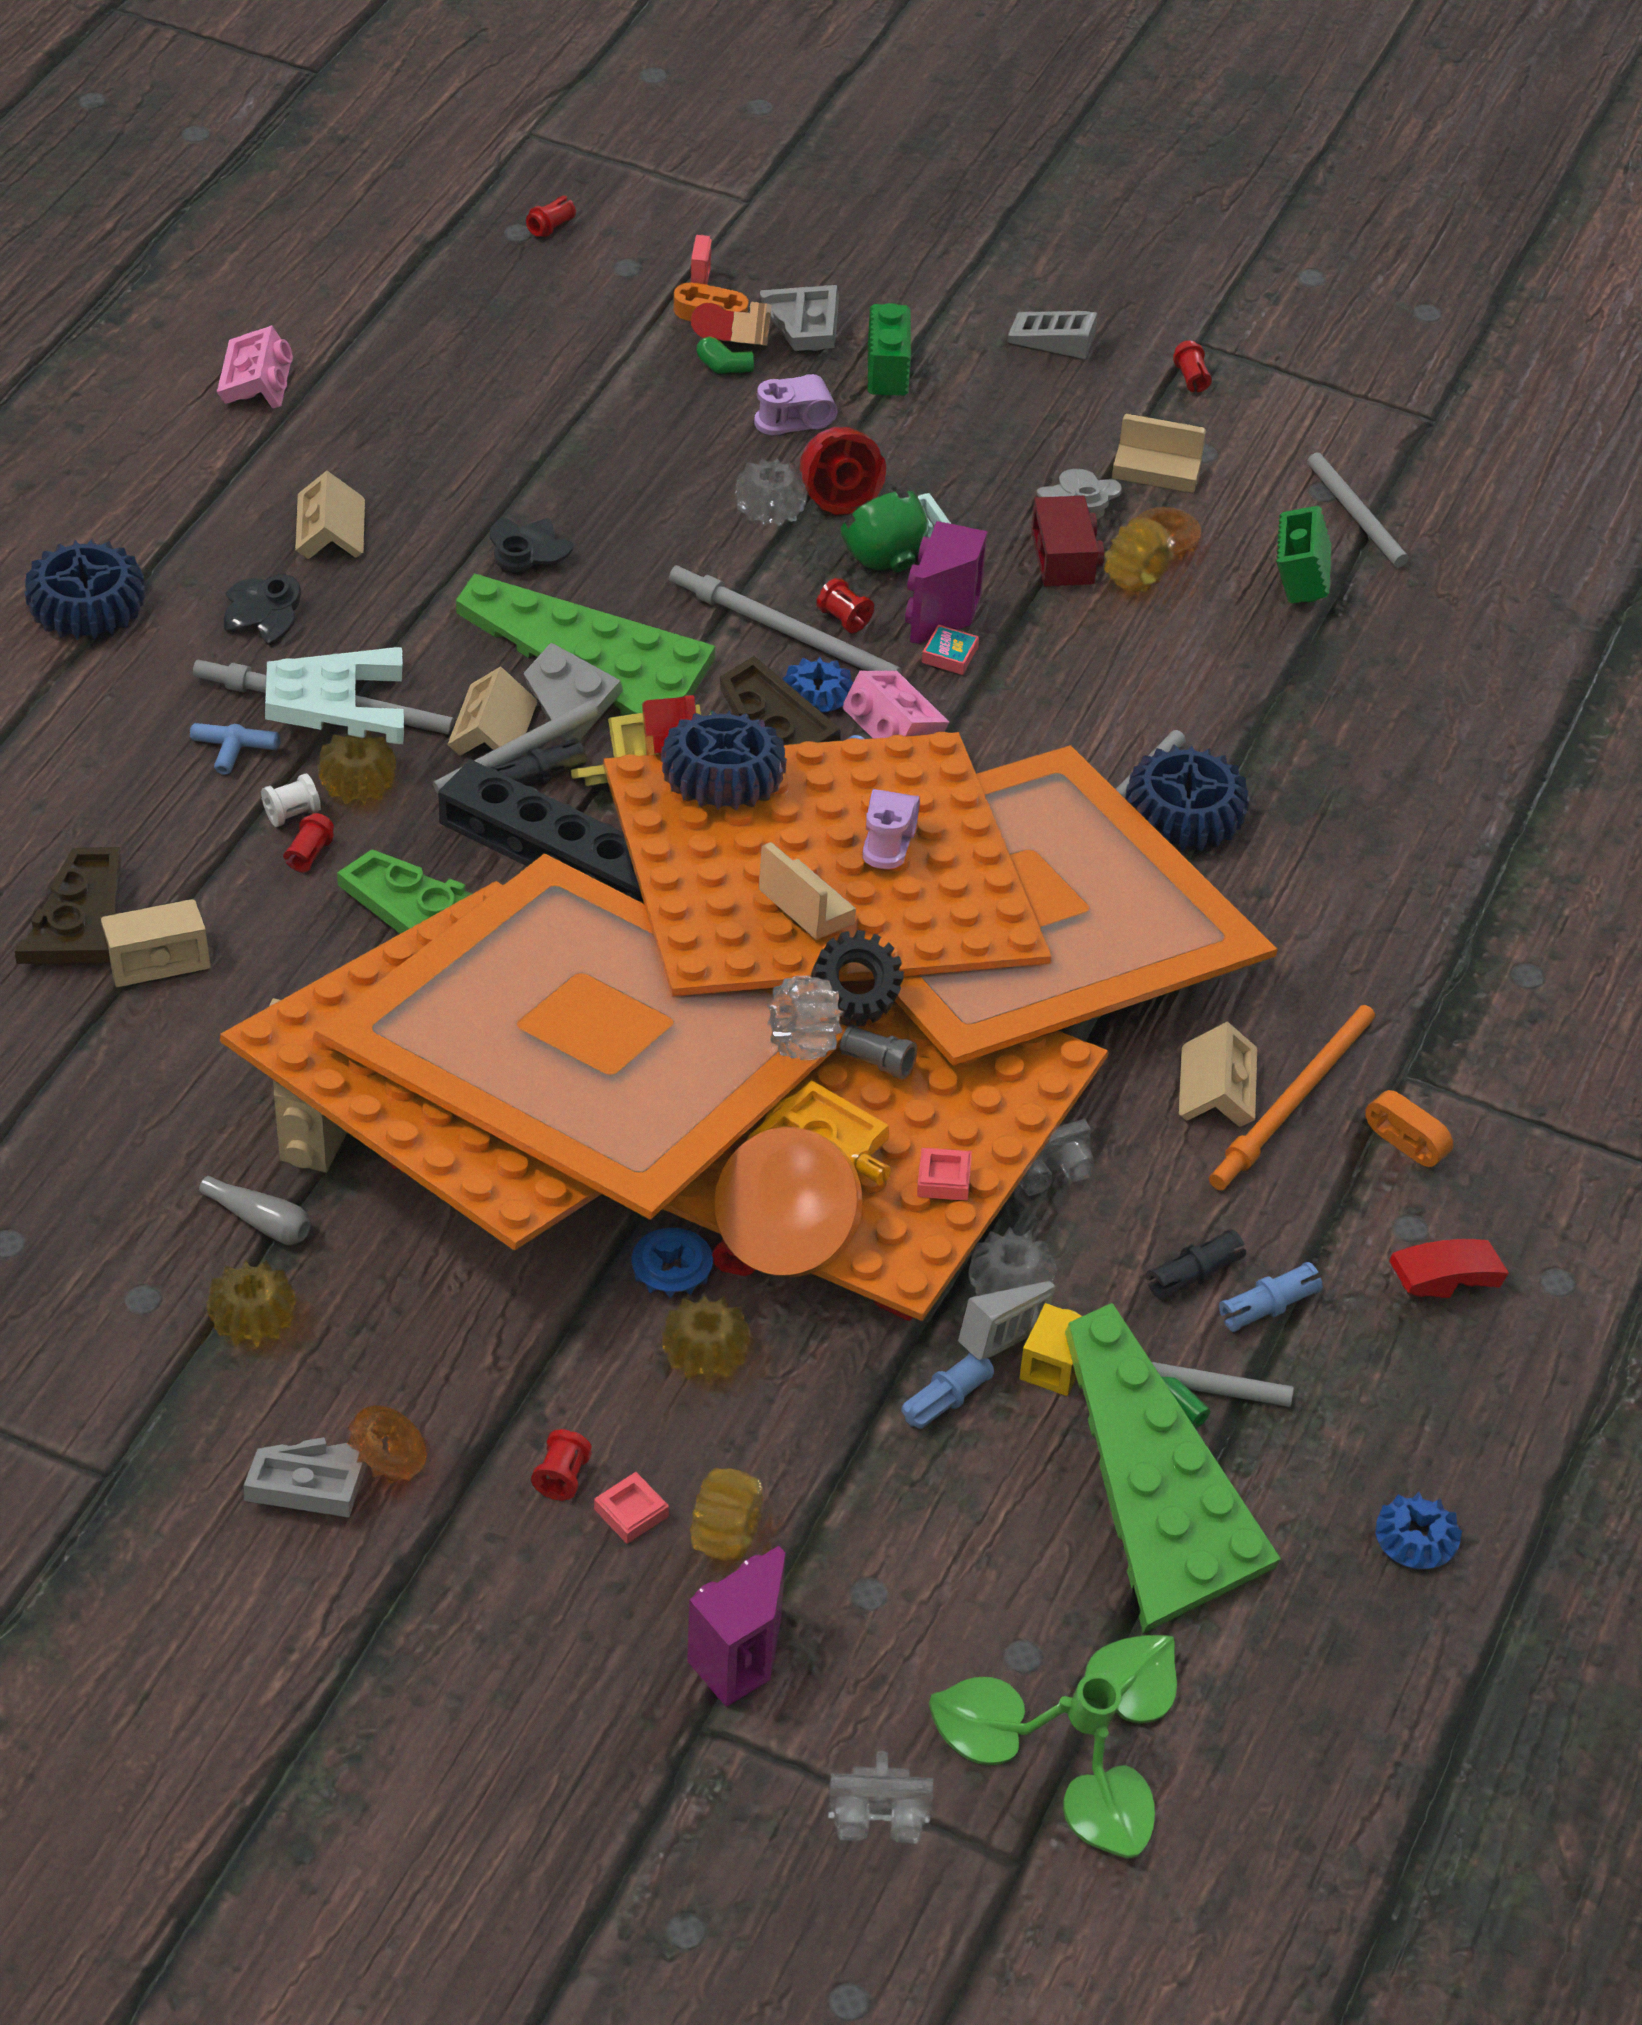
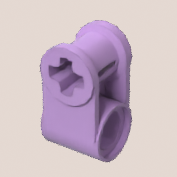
M808 374L802 377L781 380L770 379L763 381L758 386L757 397L760 401V409L756 412L754 424L760 432L767 435H781L787 432L821 429L827 427L835 420L838 410L825 382L820 376Z
M877 789L872 790L866 816V830L869 831L863 847V859L867 864L881 869H891L902 865L910 839L914 837L920 807L919 796Z

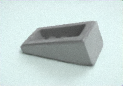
M1089 311L1018 312L1008 334L1007 342L1086 359L1095 337L1098 313ZM1027 327L1031 328V330H1023V328Z
M1046 1281L969 1298L958 1341L978 1360L992 1357L1028 1338L1044 1304L1051 1305L1056 1286L1052 1282Z

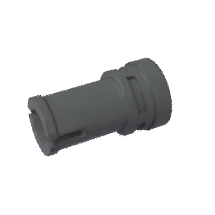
M852 1024L847 1027L840 1042L842 1055L852 1056L877 1065L880 1071L888 1072L893 1077L902 1080L910 1074L917 1057V1044L907 1039H898L894 1036L886 1038L860 1029Z

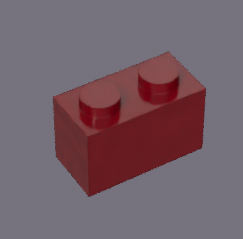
M1085 495L1034 497L1031 532L1044 587L1095 584L1097 566H1103L1104 547L1101 540L1096 541L1095 539L1097 535V518L1095 512L1089 513Z

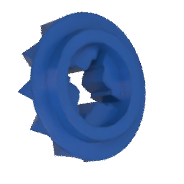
M821 656L815 662L802 658L798 666H788L787 674L783 677V680L820 712H829L844 706L843 703L854 683L851 681L849 669L840 668L838 660L830 663L823 662ZM814 679L823 680L820 690H815L816 685H813Z
M662 1228L648 1233L638 1241L632 1252L631 1265L634 1270L635 1280L645 1283L650 1294L660 1290L665 1291L668 1297L671 1298L675 1292L684 1291L691 1296L695 1286L707 1284L709 1273L713 1269V1256L709 1245L696 1233L682 1228ZM681 1256V1268L673 1266L669 1271H663V1261L672 1263Z
M1420 1492L1413 1498H1404L1398 1494L1391 1504L1383 1505L1375 1526L1376 1538L1383 1551L1394 1561L1416 1569H1430L1447 1563L1456 1554L1462 1535V1530L1457 1525L1456 1512L1445 1510L1441 1498L1431 1502L1423 1499ZM1411 1520L1415 1521L1419 1526L1429 1525L1427 1536H1423L1419 1530L1410 1532Z

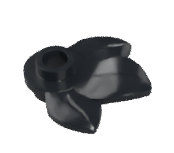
M501 517L490 528V540L495 545V563L500 568L514 573L525 571L534 565L558 563L566 559L574 548V543L571 541L554 539V528L549 518L519 527L513 521Z
M278 574L266 580L249 578L234 584L225 593L226 597L232 602L224 615V629L226 633L258 626L260 634L267 645H272L280 640L295 622L294 611L299 606L301 598V588L298 581L290 575Z

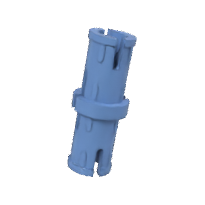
M1305 1262L1300 1267L1275 1279L1269 1276L1262 1278L1256 1282L1255 1288L1231 1299L1221 1301L1219 1303L1221 1316L1241 1309L1239 1314L1224 1320L1225 1325L1232 1332H1236L1241 1327L1268 1314L1271 1317L1278 1316L1286 1311L1287 1305L1321 1292L1323 1288L1321 1277L1301 1284L1302 1280L1317 1274V1269L1310 1262Z

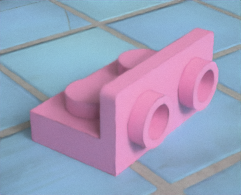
M272 325L229 340L217 389L218 395L225 404L239 399L247 400L261 392L273 409L282 405L293 354L288 342L280 338Z
M859 671L843 703V709L872 738H887L893 735H928L936 732H945L949 721L898 671Z

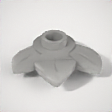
M1069 469L1061 473L1059 477L1060 484L1038 488L1037 496L1085 495L1089 513L1095 512L1096 518L1100 519L1105 515V508L1108 507L1109 500L1118 497L1121 494L1122 487L1114 479L1098 481L1094 473L1088 470Z

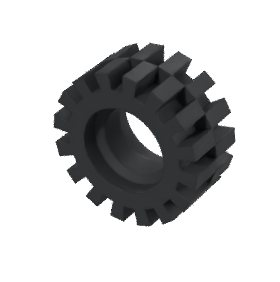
M857 930L854 937H850L849 931L841 933L837 941L833 937L827 942L824 950H821L810 977L813 980L810 984L811 993L817 992L818 994L815 999L818 1008L823 1005L827 1006L828 1009L825 1015L831 1020L835 1014L842 1016L839 1024L848 1026L851 1019L856 1020V1026H865L868 1019H871L872 1023L880 1020L883 1013L887 1014L901 990L900 985L903 981L904 971H899L902 965L900 957L892 958L891 956L894 947L889 942L884 947L878 944L881 936L873 934L871 940L865 939V931ZM848 963H860L866 966L874 976V988L865 994H853L847 991L839 980L840 968Z

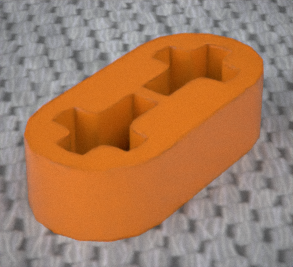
M692 282L683 283L674 290L673 311L676 316L686 321H691L693 311L703 303H714L722 306L727 311L748 313V299L744 294L737 291Z
M1387 1090L1368 1104L1365 1109L1366 1119L1373 1131L1423 1166H1435L1453 1149V1139L1446 1126L1396 1091Z

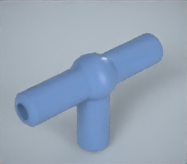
M194 723L190 728V738L193 741L222 744L214 768L223 775L232 772L241 747L276 750L281 742L278 732L246 729L239 724L219 726Z

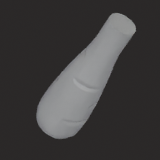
M206 1176L200 1184L199 1192L202 1195L219 1202L243 1221L285 1245L299 1243L307 1237L310 1231L311 1222L308 1213L303 1208L289 1201L258 1191L226 1184L211 1176Z

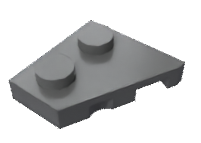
M837 285L760 290L761 302L772 305L771 320L794 351H818L835 348L839 306Z
M550 643L524 672L528 687L534 697L539 700L542 710L549 721L589 700L595 704L599 716L561 735L562 743L572 738H577L579 742L623 692L619 679L553 643Z
M374 1431L356 1432L355 1442L326 1446V1441L323 1437L305 1440L293 1446L282 1444L258 1448L244 1483V1501L349 1517L374 1447Z

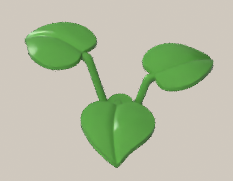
M1137 1636L1119 1640L1102 1647L1090 1658L1085 1670V1676L1078 1684L1073 1697H1061L1057 1705L1028 1723H1021L1025 1714V1706L1019 1693L1010 1684L997 1678L974 1677L966 1679L944 1691L931 1695L929 1700L931 1715L943 1739L959 1755L983 1765H999L1011 1761L1019 1749L1018 1734L1029 1735L1059 1715L1068 1713L1070 1722L1078 1731L1085 1734H1093L1095 1738L1092 1759L1094 1775L1076 1777L1069 1784L1063 1799V1812L1070 1829L1087 1844L1123 1858L1137 1857L1146 1847L1153 1831L1155 1817L1152 1792L1145 1779L1132 1767L1121 1765L1104 1772V1747L1108 1736L1107 1727L1116 1712L1126 1721L1148 1723L1162 1718L1173 1705L1177 1690L1174 1662L1175 1641L1173 1636Z

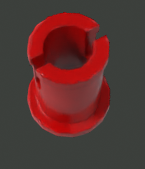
M560 196L544 207L535 206L530 209L529 215L526 217V226L530 233L534 236L547 237L552 234L555 227L574 219L576 208L573 201L570 199L566 202L568 197Z
M1187 340L1177 345L1173 361L1175 366L1182 370L1187 389L1190 392H1194L1196 387L1198 393L1209 388L1212 384V378L1204 363L1205 352L1203 347L1195 341Z
M313 813L301 820L299 823L300 832L283 854L284 860H288L286 864L293 870L298 872L309 871L323 846H328L334 839V825L332 821L319 813Z

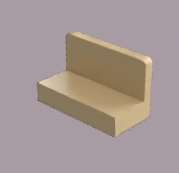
M1125 414L1122 420L1120 443L1113 465L1112 478L1194 493L1202 463L1206 429Z
M325 471L298 493L295 550L307 559H310L328 543L333 541L355 558L360 556L364 550V497L329 471Z
M500 666L470 684L447 745L461 756L483 742L493 750L526 734L537 705L536 698Z
M772 842L762 846L759 890L817 940L855 924L856 908L799 859H790Z
M190 899L101 918L116 987L211 968L206 930L195 900Z
M1225 1022L1186 1042L1182 1046L1179 1115L1186 1121L1214 1107L1219 1109L1239 1127L1255 1120L1257 1047L1230 1023Z

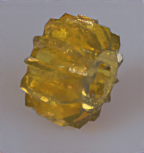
M1144 517L1140 520L1132 518L1127 527L1121 526L1119 528V534L1115 539H1111V548L1104 555L1107 559L1104 570L1110 575L1111 579L1116 581L1118 586L1125 590H1131L1134 593L1138 591L1146 593L1153 583H1160L1161 575L1165 571H1169L1167 565L1175 555L1172 552L1175 540L1170 536V532L1163 529L1164 526Z
M367 730L364 738L347 735L346 737L333 735L331 743L322 746L319 755L320 765H318V774L322 786H325L328 790L329 797L341 796L345 804L353 799H359L365 805L368 797L382 799L383 792L393 788L396 757L393 754V748L388 747L385 737L373 738L370 731Z
M245 1258L240 1269L236 1270L225 1265L222 1278L212 1279L209 1288V1301L206 1302L207 1313L211 1317V1322H214V1329L218 1332L219 1337L230 1335L235 1346L245 1339H251L258 1348L262 1337L266 1336L277 1341L281 1332L280 1328L291 1327L296 1299L295 1291L292 1289V1285L288 1284V1277L285 1275L284 1269L272 1271L267 1260L258 1267H252Z
M704 1293L698 1303H693L683 1298L681 1305H679V1310H670L666 1318L665 1332L662 1333V1347L664 1352L668 1354L671 1369L684 1368L687 1380L697 1373L703 1374L708 1383L711 1381L714 1373L718 1372L729 1378L734 1366L743 1365L747 1357V1344L750 1343V1329L748 1328V1323L744 1322L741 1307L728 1308L725 1296L715 1303L709 1302Z
M715 1467L702 1481L699 1495H696V1505L692 1512L693 1521L689 1530L692 1535L691 1543L693 1549L724 1561L727 1559L739 1561L746 1555V1551L751 1548L754 1534L757 1533L759 1519L762 1516L760 1512L764 1498L761 1480L749 1476L744 1471L732 1468L722 1469Z

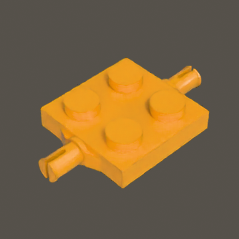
M812 1080L795 1095L782 1101L780 1100L764 1115V1122L747 1137V1140L759 1133L775 1128H802L815 1132L835 1143L849 1157L857 1173H861L876 1182V1184L882 1185L883 1181L886 1182L891 1173L890 1166L871 1157L877 1149L889 1140V1125Z

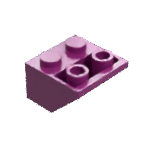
M936 521L931 537H923L918 555L920 565H912L907 584V590L914 591L913 597H910L905 613V623L911 624L910 642L919 644L930 640L938 624L955 630L972 624L982 595L987 531Z
M780 1546L775 1547L762 1556L754 1555L748 1558L736 1572L719 1582L705 1584L689 1599L687 1662L726 1707L771 1680L783 1602L785 1552Z

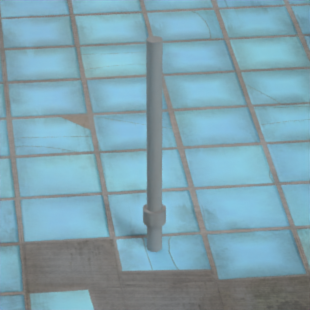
M677 565L670 572L669 581L695 592L697 599L710 605L719 603L862 670L898 671L901 674V667L726 588L723 581L710 575L701 577Z
M199 659L194 663V677L224 683L226 689L245 693L247 689L266 693L267 675L251 672L250 666L236 663L225 666ZM355 695L356 707L404 709V725L451 735L453 731V717Z

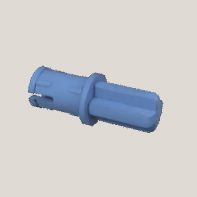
M969 1353L968 1356L948 1371L936 1372L928 1386L902 1405L901 1411L905 1416V1421L911 1427L915 1426L921 1429L950 1407L952 1409L959 1408L964 1403V1397L993 1377L994 1369L988 1358L978 1360L973 1354Z

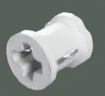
M307 773L300 775L296 782L276 789L267 786L261 790L265 811L275 827L284 825L287 818L307 811L310 814L317 813L321 809L318 792L313 780Z

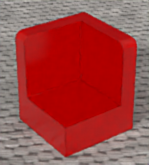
M694 695L643 701L646 755L661 754L669 729L677 727L679 720H692L693 714L696 713Z

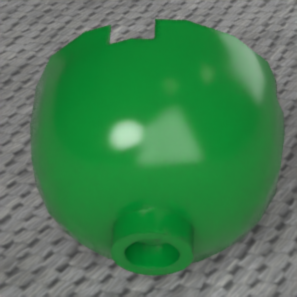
M907 491L909 498H899L897 492H891L872 499L852 513L856 521L849 528H847L845 522L841 526V536L848 550L858 562L868 569L902 572L915 564V557L919 555L923 537H928L929 522L918 496L913 491Z

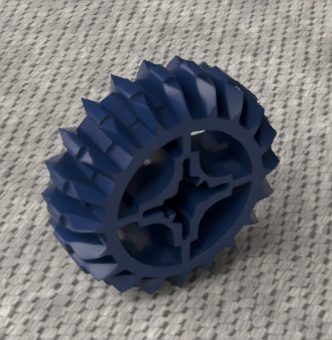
M92 538L87 544H79L76 540H74L73 545L67 547L57 544L55 552L43 551L41 560L32 561L31 570L26 573L25 600L26 605H29V611L34 621L41 623L45 632L56 630L60 638L68 634H74L77 641L83 635H91L96 640L97 635L103 632L113 636L115 627L128 628L129 620L138 618L139 609L144 606L145 581L144 574L141 573V567L137 564L135 556L127 555L124 547L113 549L110 541L102 545H96Z
M711 710L708 716L695 713L692 720H679L677 727L669 729L668 737L664 740V747H662L661 752L664 781L670 783L672 792L682 793L683 801L697 800L699 807L710 804L715 805L717 810H719L722 806H731L736 811L739 805L742 804L755 807L757 800L767 801L771 793L779 791V786L783 781V773H786L787 758H785L784 742L782 738L777 736L776 729L765 727L764 720L762 719L752 721L747 713L736 716L732 715L730 710L726 714H717Z
M1173 744L1169 752L1157 748L1152 757L1143 756L1139 765L1134 766L1133 772L1130 774L1125 794L1127 801L1171 844L1180 845L1182 852L1187 846H1195L1202 852L1207 843L1218 848L1223 839L1232 840L1236 830L1241 829L1245 821L1249 805L1246 778L1240 776L1238 765H1228L1226 755L1212 756L1210 748L1204 752L1195 751L1192 744L1188 750H1180Z

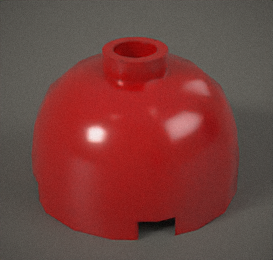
M832 427L817 434L807 444L800 458L799 475L804 490L820 508L833 514H852L857 510L854 507L861 506L867 500L871 501L879 495L885 483L887 465L878 445L869 436L849 427Z

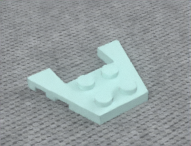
M394 647L268 661L265 719L320 730L323 728V722L347 726L348 735L364 738L366 730L385 733L386 742L403 744L404 709L355 706V680L402 682V648Z

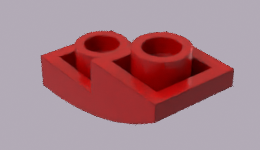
M1452 1239L1423 1243L1393 1252L1389 1258V1262L1399 1277L1402 1286L1409 1294L1419 1297L1435 1296L1450 1298L1458 1283L1471 1287L1479 1285L1500 1288L1509 1274L1489 1240Z

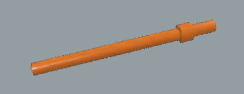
M1361 1005L1246 1136H1238L1225 1152L1226 1158L1209 1176V1182L1215 1189L1224 1190L1240 1171L1248 1170L1261 1155L1260 1148L1375 1019V1012L1371 1007Z

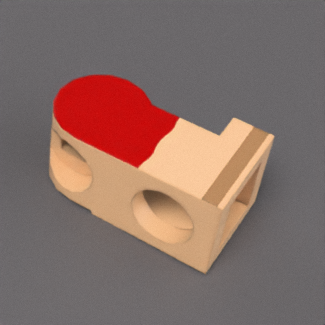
M751 302L750 313L727 311L722 306L714 303H703L693 311L691 326L694 332L703 338L714 337L720 341L767 346L772 305Z

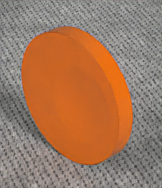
M782 1127L770 1129L753 1136L731 1155L719 1176L714 1205L716 1222L722 1238L728 1248L742 1262L770 1275L799 1277L823 1269L844 1252L857 1231L862 1213L863 1199L857 1171L849 1157L840 1147L815 1132L796 1127Z

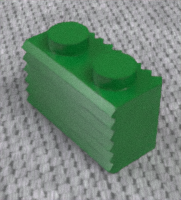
M894 303L873 304L870 306L867 392L874 395L905 396L909 393L911 367V309L907 305H897Z
M1312 506L1282 512L1279 515L1276 563L1288 602L1292 604L1298 602L1308 603L1317 601L1320 598H1326L1330 587L1332 542L1329 541L1330 536L1327 535L1328 529L1326 528L1322 508Z

